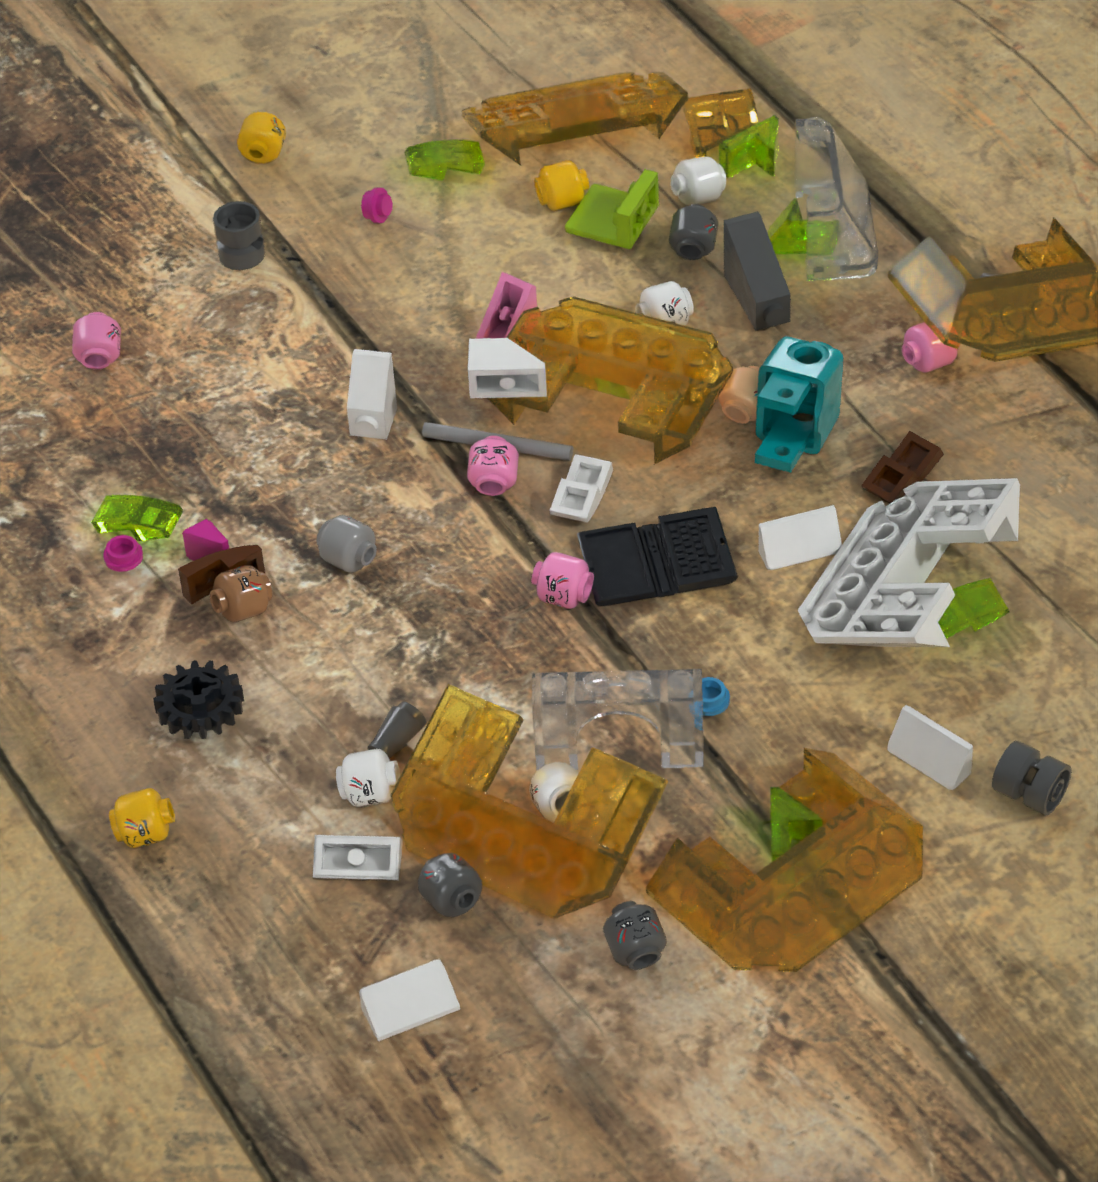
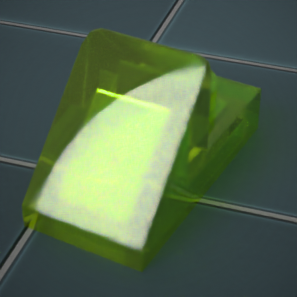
M773 115L719 144V164L723 167L727 178L746 170L754 164H757L770 176L773 177L775 175L779 147V118Z
M794 198L770 226L768 236L775 254L832 253L840 227L837 219L813 218L803 220L797 198Z
M770 787L772 881H790V864L798 863V847L822 846L823 820L819 815L781 788Z

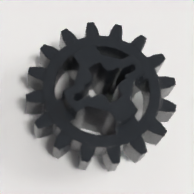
M194 660L191 663V668L186 670L181 665H177V674L175 676L165 673L163 675L164 685L155 686L157 697H154L153 700L161 726L168 724L169 732L172 735L183 730L185 739H189L193 732H199L201 739H206L207 731L210 730L220 735L222 734L221 725L225 723L233 726L235 724L234 715L242 714L243 712L242 702L244 701L242 685L239 684L238 675H229L228 666L226 665L221 666L217 670L214 669V663L211 660L206 663L205 667H199L198 662Z

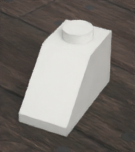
M508 338L469 339L468 380L470 398L547 397L546 368L543 361Z
M354 349L347 401L350 435L387 440L397 411L392 353Z

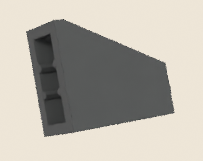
M757 211L724 220V277L755 331L790 322L791 294L760 213Z

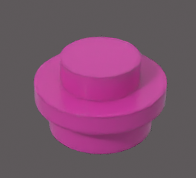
M375 187L371 191L364 193L361 202L362 213L366 219H371L374 223L385 222L392 212V199L384 188Z
M116 536L109 540L103 553L104 562L108 568L114 571L124 572L132 570L143 560L142 547L131 536Z

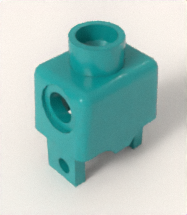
M788 336L781 338L759 368L756 435L763 442L755 453L756 464L791 473L803 452L809 454H818L840 415L844 357L840 350L824 342H809ZM806 413L813 415V420L804 422L794 419L793 416Z

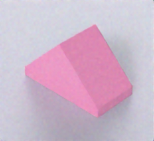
M502 272L476 339L508 338L519 345L538 326L536 286Z

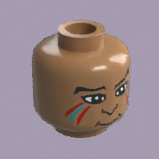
M248 565L220 573L215 578L213 590L210 592V602L215 612L221 613L230 622H239L261 615L266 611L268 603L272 599V588L266 574Z

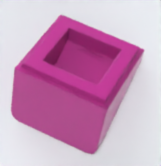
M208 519L183 531L186 556L190 560L194 561L206 555L229 549L228 540Z

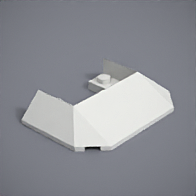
M1018 479L916 482L903 489L905 496L886 506L881 500L868 507L798 609L815 643L875 647H950L938 621L955 597V593L950 583L924 582L950 543L980 544L995 541H1018L1020 497Z

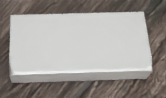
M834 505L759 524V553L768 570H775L836 554L842 546Z
M905 705L900 712L888 742L887 750L947 789L954 790L971 774L973 745L910 706Z
M315 835L313 878L399 880L403 840L400 837Z
M440 959L369 985L359 991L361 1009L378 1042L460 1010L459 1002Z

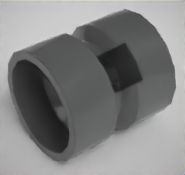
M234 201L220 206L213 216L220 263L232 270H246L257 266L265 256L258 208L251 203Z
M1015 740L1004 751L995 768L992 788L1013 800L1023 797L1025 806L1041 814L1049 815L1061 802L1068 788L1072 769L1070 765L1051 756L1041 759L1039 750Z

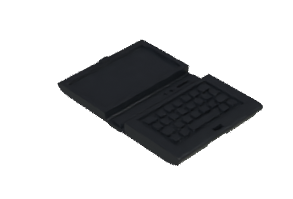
M709 507L658 516V524H648L638 528L634 522L577 533L583 559L588 564L589 572L594 574L592 593L595 604L598 606H608L655 597H666L677 593L717 587L735 582L738 575L717 508Z

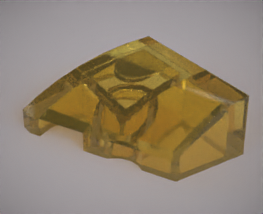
M751 88L683 98V111L690 129V143L695 158L707 157V151L719 145L727 149L734 145L738 139L747 138L759 132L756 105Z

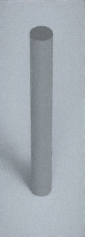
M425 422L422 429V436L426 438L473 445L488 436H500L515 446L518 453L571 461L573 456V446L429 422Z

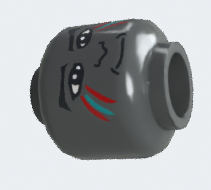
M692 204L678 209L673 215L669 243L671 248L680 257L687 260H698L710 254L716 242L719 224L717 217L710 210L699 204Z
M443 853L425 863L418 879V890L422 897L438 913L445 917H457L468 912L479 900L482 891V880L477 871L462 857L455 853Z
M626 901L615 906L612 909V915L603 926V932L614 960L623 966H629L632 970L644 969L656 963L661 958V952L667 944L666 935L655 909L645 904Z

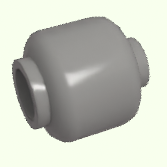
M339 515L327 520L317 534L316 542L320 557L325 562L345 572L354 573L362 569L364 566L369 565L376 555L377 548L374 531L368 525L350 516Z

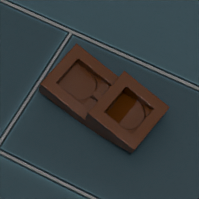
M909 431L890 458L885 455L882 456L861 486L866 491L890 504L905 496L904 488L916 482H922L944 454L940 447Z
M257 544L234 547L206 555L178 568L183 597L191 605L210 595V592L213 590L214 580L220 573L244 565L253 566L258 571L265 573L262 549Z

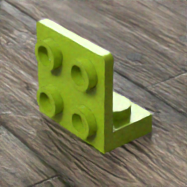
M644 169L637 182L631 183L628 192L599 184H592L565 224V231L573 235L631 250L659 206L658 172Z

